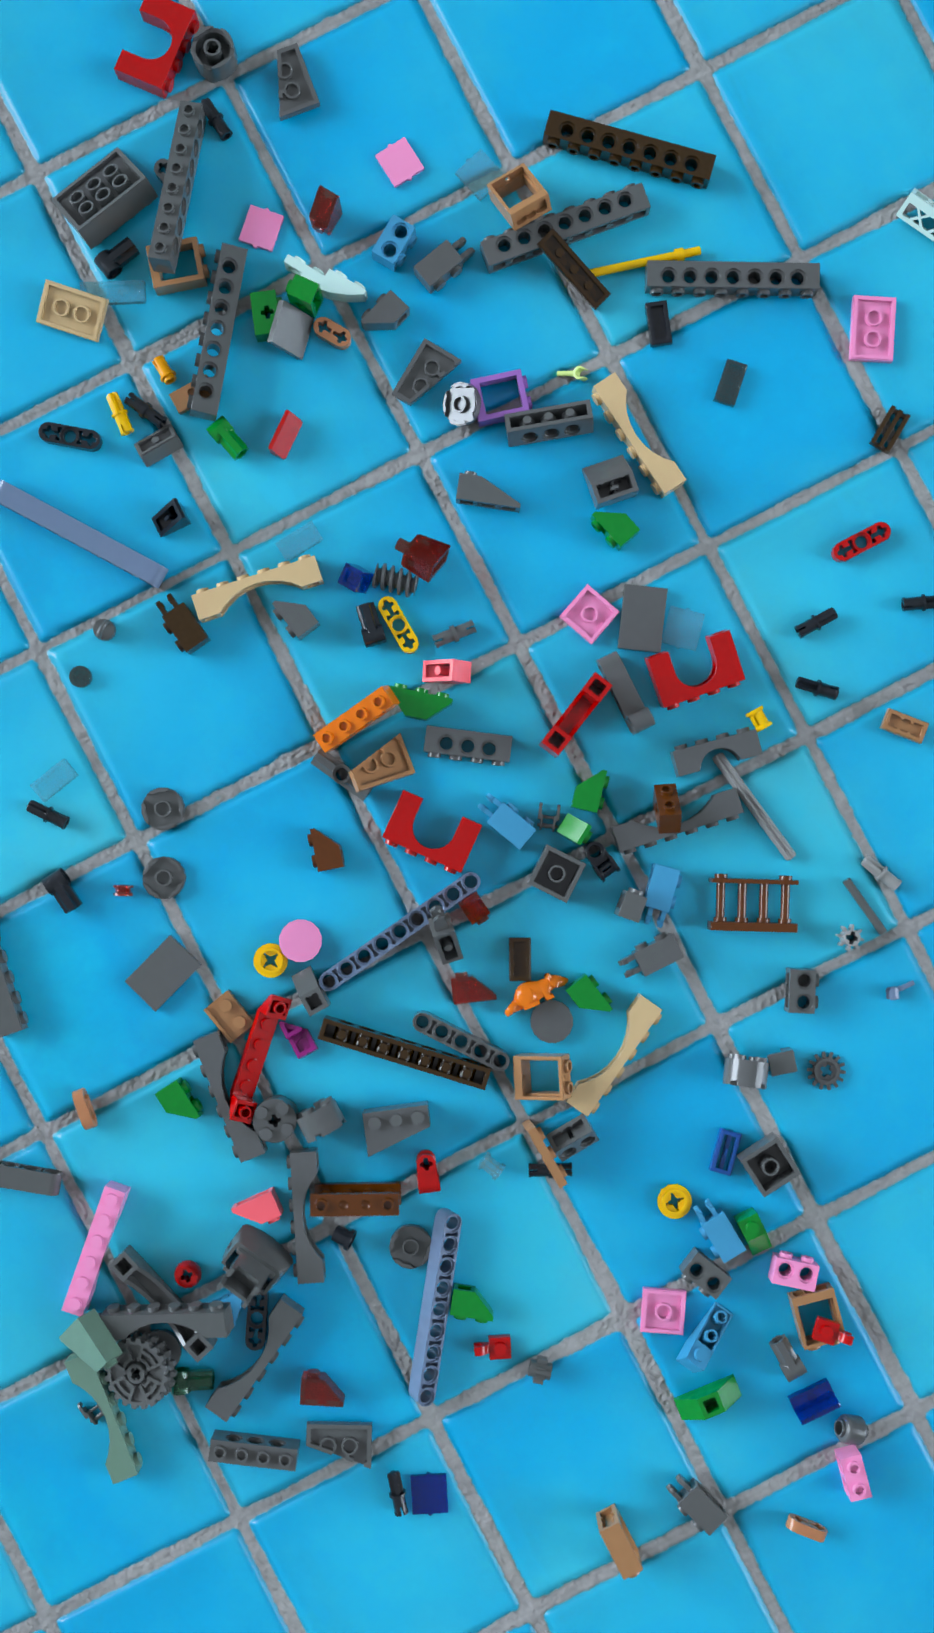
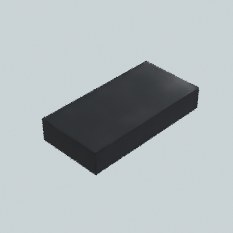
M667 300L645 303L650 348L672 345Z

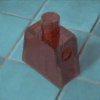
M417 534L411 542L399 538L395 550L403 553L401 564L404 568L429 583L446 563L450 545Z

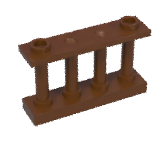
M715 874V878H709L708 882L717 883L716 917H714L713 921H707V929L798 933V924L791 923V919H789L790 885H799V881L792 880V876L779 875V880L728 878V874ZM725 883H738V908L735 921H727V917H724ZM747 883L760 884L759 918H757V922H748V918H746ZM768 884H781V911L778 922H770V918H768Z
M401 1181L315 1183V1193L310 1194V1217L399 1216Z

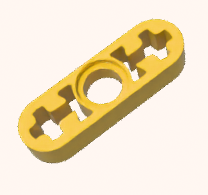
M390 596L381 598L378 603V609L399 647L406 654L416 652L419 647L418 639L398 603ZM386 601L389 604H394L392 605V611L394 612V614H396L397 611L400 613L399 615L393 616L390 620L387 619V617H391L389 611L387 609L383 611L382 609L385 607L384 602ZM397 619H401L405 623V627L401 631H396L392 627L393 622ZM409 630L410 633L406 635L410 641H415L413 648H404L403 645L406 643L403 636L400 639L397 636L403 635Z

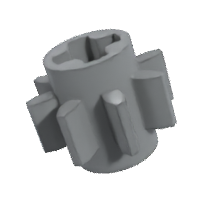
M850 924L848 929L840 926L842 931L840 934H835L840 939L837 945L843 946L845 944V950L850 951L851 946L859 949L858 943L864 941L860 937L862 929L854 930V924ZM852 935L853 940L846 939V936Z

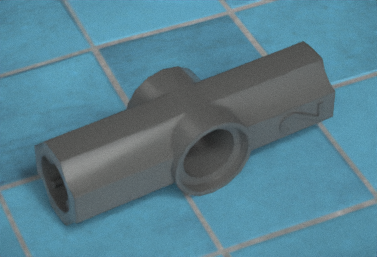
M322 748L311 761L312 765L362 801L365 800L373 789L370 788L356 793L349 775L351 769L328 752L325 753ZM340 769L348 771V777L343 781L337 778V772Z

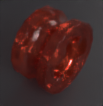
M113 885V888L116 889L113 896H133V893H131L133 885Z

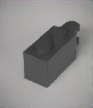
M461 237L452 245L448 240H445L414 266V275L430 294L435 290H441L445 286L446 281L451 277H457L463 270V263L474 255L475 250L472 247L468 248L461 255L457 252L466 244L467 240Z
M434 905L430 909L432 918H429L428 921L442 964L463 959L449 912L444 914L442 906Z
M664 931L654 936V941L648 944L644 941L634 946L636 950L632 951V954L618 961L620 966H624L633 960H636L638 966L627 970L624 973L625 977H631L639 972L646 977L684 958L673 934H666Z
M679 1473L675 1478L684 1488L679 1492L670 1483L666 1488L677 1500L679 1511L684 1516L689 1515L693 1519L692 1522L695 1527L701 1532L704 1530L710 1536L728 1518L725 1508L694 1477L688 1482Z

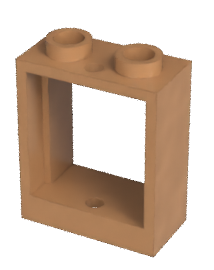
M524 163L487 184L492 203L514 231L552 210L548 192ZM526 185L533 195L509 208L502 198Z
M196 236L182 239L180 252L194 250L198 274L164 281L162 272H154L149 262L153 288L158 296L208 286L207 278H210L207 264L204 265L202 258L206 257L203 243L199 244ZM149 245V246H146L147 257H148L150 245Z
M520 1053L514 1055L515 1100L564 1101L571 1098L573 1083L570 1078L572 1062L569 1059V1053ZM530 1061H558L560 1091H532Z
M829 1282L816 1285L815 1292L799 1289L787 1293L799 1341L804 1350H818L820 1346L826 1345V1343L812 1339L811 1335H805L798 1306L828 1299L833 1321L839 1322V1329L845 1331L835 1291ZM835 1340V1344H834V1345L840 1344L841 1342L838 1341V1340Z
M614 1503L597 1512L596 1518L599 1533L623 1580L636 1577L643 1570L639 1549Z

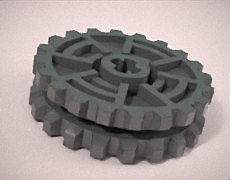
M136 1332L133 1336L128 1335L124 1340L117 1343L123 1353L116 1359L118 1361L116 1365L109 1370L104 1368L108 1373L105 1376V1381L110 1383L109 1391L115 1392L114 1398L116 1400L122 1399L124 1406L131 1404L132 1409H137L139 1406L141 1409H146L149 1405L151 1407L154 1406L157 1401L164 1398V1395L166 1396L170 1393L169 1387H173L176 1382L173 1377L177 1375V1370L174 1369L177 1363L175 1359L171 1358L172 1350H167V1343L165 1341L160 1342L159 1336L154 1335L150 1337L149 1332H144L142 1335L140 1332Z

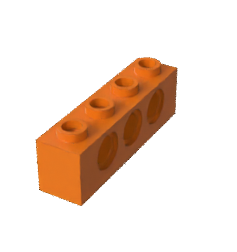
M389 685L381 686L313 736L325 753L333 751L396 707L400 702Z

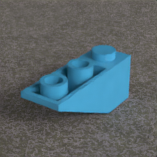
M714 1302L685 1341L676 1360L692 1373L704 1371L733 1314L717 1302Z

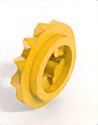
M267 943L259 947L253 959L257 972L268 978L281 975L288 965V959L281 952L280 946L274 943ZM278 954L274 960L278 967L273 964L264 967L268 960L266 955L271 957Z
M668 1184L661 1189L657 1197L658 1208L668 1218H681L691 1208V1195L685 1187L679 1184ZM671 1193L676 1198H681L677 1201L678 1209L672 1203H668L671 1200Z

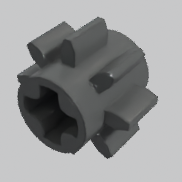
M537 1355V1359H531L528 1376L532 1377V1383L543 1385L544 1380H550L552 1363H548L547 1357Z

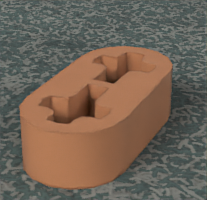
M319 317L315 320L313 328L318 338L340 350L349 348L352 339L350 332L346 328L326 317ZM327 324V329L331 332L329 333L326 330L320 332L319 325L324 326ZM336 334L339 337H342L344 334L347 341H341V343H338V338L334 335Z
M81 1088L73 1091V1102L83 1128L88 1130L97 1127V1117L86 1089Z
M793 1513L789 1514L785 1524L789 1530L818 1542H824L828 1530L823 1525Z

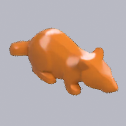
M546 973L544 975L545 978L538 981L521 983L515 990L513 1001L505 1010V1015L509 1017L522 1009L527 1010L540 1004L539 1000L542 998L545 1001L553 999L554 995L550 992L554 988L567 984L568 978Z

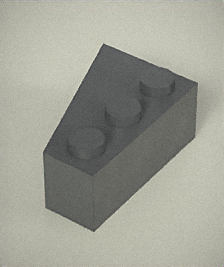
M428 1101L364 1109L362 1114L368 1157L430 1127L431 1120Z

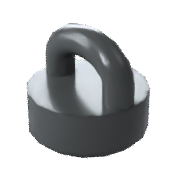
M100 619L94 624L93 632L98 639L109 641L115 636L116 627L110 620Z

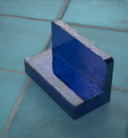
M827 1378L787 1396L802 1425L841 1407Z

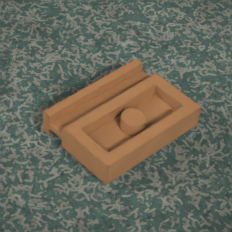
M227 990L204 1009V1012L230 1043L248 1030L254 1021L230 990Z

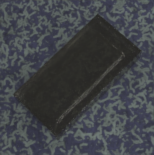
M727 358L713 401L734 407L748 365Z

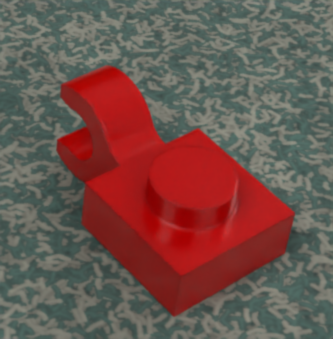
M817 1315L811 1335L812 1339L833 1346L835 1340L852 1346L854 1336H851L852 1333L839 1329V1322Z
M510 1334L488 1335L489 1342L474 1343L475 1356L489 1354L490 1360L512 1358Z

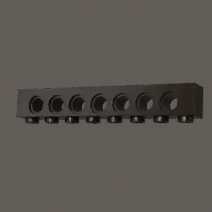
M550 110L543 136V144L550 149L559 148L566 150L572 155L581 154L594 161H606L612 166H624L634 172H646L652 177H664L674 183L690 184L695 189L707 188L716 159L714 154ZM568 132L571 134V136L565 137L562 135V133ZM589 138L592 142L586 143L582 139ZM610 144L612 148H605L603 145ZM625 149H629V150H631L633 153H632V154H626V153L624 152V150H625ZM651 155L654 159L648 160L644 156ZM665 161H672L674 165H667ZM687 166H691V167H693L695 170H694V171H688V170L686 169V167H687Z
M328 1015L324 1017L318 1039L482 1090H485L491 1072L490 1067L480 1062Z

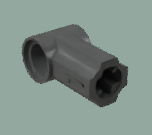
M785 1334L772 1338L769 1345L780 1363L779 1366L788 1382L808 1372L798 1354L794 1352Z

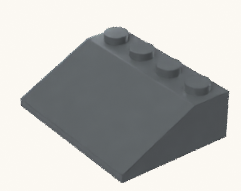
M117 147L53 197L51 201L90 249H93L110 234L116 232L129 219L135 217L143 208L150 205L158 195L145 175Z

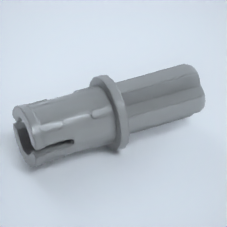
M870 855L866 856L861 862V865L875 876V880H880L892 891H895L902 883L900 879L888 871L887 866H882Z

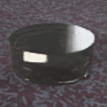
M76 666L70 671L69 679L74 686L85 688L92 682V673L84 666Z

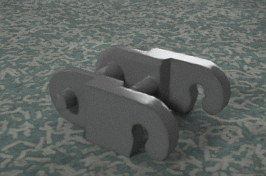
M540 802L538 811L540 823H537V826H539V830L543 827L550 828L554 832L558 827L555 824L556 821H559L561 805L557 806L556 816H547L541 814L543 802ZM543 818L553 819V824L543 823Z
M79 1402L77 1407L86 1419L89 1417L90 1422L97 1425L98 1419L104 1415L100 1406L97 1404L92 1409H87L86 1406L82 1407V1402ZM99 1408L101 1412L95 1416L92 1412Z

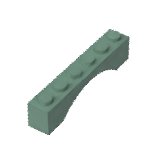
M75 1353L70 1355L64 1363L72 1383L81 1387L93 1397L100 1406L108 1425L110 1443L105 1465L113 1485L138 1475L143 1464L142 1456L135 1449L134 1436L127 1429L126 1416L123 1412H120L118 1400L114 1398L115 1392L108 1389L110 1383L105 1381V1376L108 1375L107 1371L104 1372V1369L96 1372Z

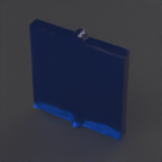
M427 1472L426 1474L411 1475L413 1515L428 1514L432 1516L434 1513H448L446 1473L431 1474Z

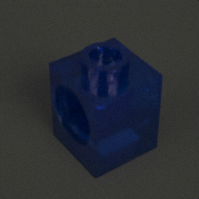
M346 563L338 583L354 592L366 594L374 574L359 565Z

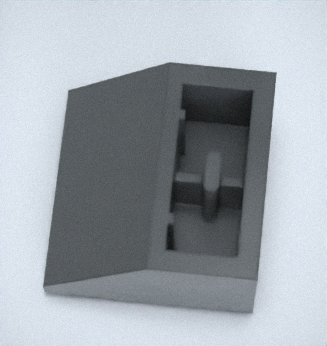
M623 455L582 468L596 510L634 497L639 491L633 471Z

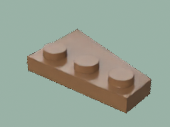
M399 733L351 770L349 775L355 791L358 793L413 775L416 772L401 733Z
M529 1119L522 1123L523 1127L529 1133L534 1146L539 1154H541L559 1188L567 1185L565 1177L568 1176L561 1164L557 1166L554 1158L557 1156L551 1146L546 1147L543 1141L546 1136L540 1126L536 1128Z

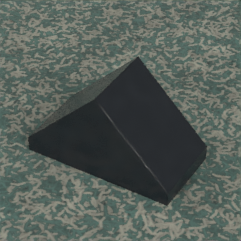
M173 498L151 518L160 537H165L191 524L182 504L177 498Z

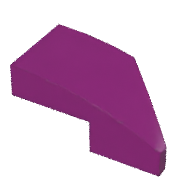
M282 1021L279 1022L286 1039L289 1040L298 1059H302L319 1049L308 1029Z

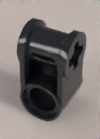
M590 841L585 844L583 853L602 882H605V878L615 871H620L615 860L608 854L601 843ZM592 845L599 847V854L595 857L589 855V848Z

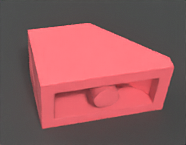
M458 659L423 661L422 682L468 684L471 682L472 662Z
M274 1186L235 1203L231 1208L232 1213L260 1224L265 1222L272 1224L278 1221L284 1211Z

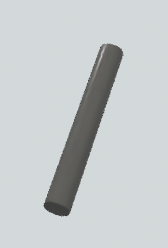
M850 878L844 880L842 883L879 935L884 934L887 929Z

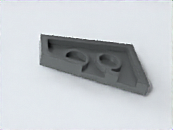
M295 43L277 50L280 121L320 107L319 99L298 44Z
M424 338L394 388L392 396L409 406L413 405L461 364V359Z
M307 1421L306 1446L330 1455L335 1454L344 1457L345 1460L361 1463L364 1467L371 1469L372 1422Z

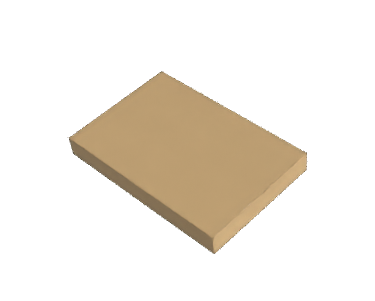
M46 279L36 322L99 342L109 300Z

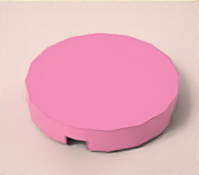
M297 919L289 922L282 929L279 935V946L287 959L294 962H306L313 959L319 953L322 946V936L314 923Z

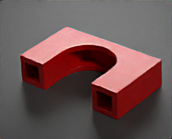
M143 0L139 9L143 21L167 31L172 36L171 46L163 56L156 59H145L122 49L114 70L119 80L166 99L168 92L173 90L176 74L182 69L184 55L190 50L193 34L199 29V21L195 10L172 0Z
M725 629L705 636L712 658V669L707 679L697 685L689 686L678 679L669 652L663 651L644 658L660 707H667V710L679 707L680 702L686 700L688 703L700 699V695L705 693L708 696L720 692L719 688L725 686L733 688L739 686L740 681L745 680L730 630Z
M595 672L539 746L556 758L613 685Z
M403 790L382 836L386 839L385 843L395 848L401 845L406 848L404 852L415 857L417 854L425 856L424 861L436 866L437 862L445 865L444 870L452 874H456L457 871L461 873L482 825L462 817L453 839L446 846L438 849L427 848L418 842L413 832V823L424 799Z

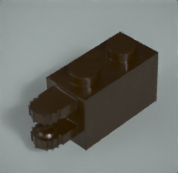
M170 593L167 595V599L174 609L168 612L160 601L156 602V606L163 614L164 628L170 635L173 633L177 638V641H175L177 647L181 652L186 651L191 655L211 641V639L189 607L184 602L178 604Z

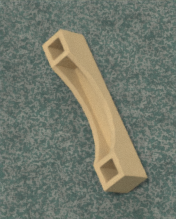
M614 372L593 386L591 397L597 406L600 405L604 410L603 415L609 424L612 423L616 428L615 434L621 442L624 441L628 446L627 452L633 460L636 459L639 463L641 474L644 477H648L651 481L650 486L653 492L664 498L682 486L686 478L674 461L655 454L637 437L627 414V389Z
M310 554L300 556L298 561L292 563L290 561L281 562L277 568L271 570L263 568L257 571L258 574L249 576V574L237 577V581L231 583L223 581L216 584L217 587L212 589L207 587L198 589L196 594L191 595L198 619L205 623L223 617L228 608L239 597L261 586L284 584L306 590L324 584L315 555L310 556Z
M638 993L626 1010V1033L616 1056L598 1073L578 1080L573 1086L572 1097L566 1099V1102L587 1117L590 1113L594 1114L600 1106L598 1101L603 1095L607 1096L613 1087L611 1085L615 1077L618 1079L624 1072L625 1068L623 1066L626 1061H631L636 1055L638 1044L640 1042L644 1043L650 1034L648 1030L652 1024L656 1025L660 1021L662 1009Z

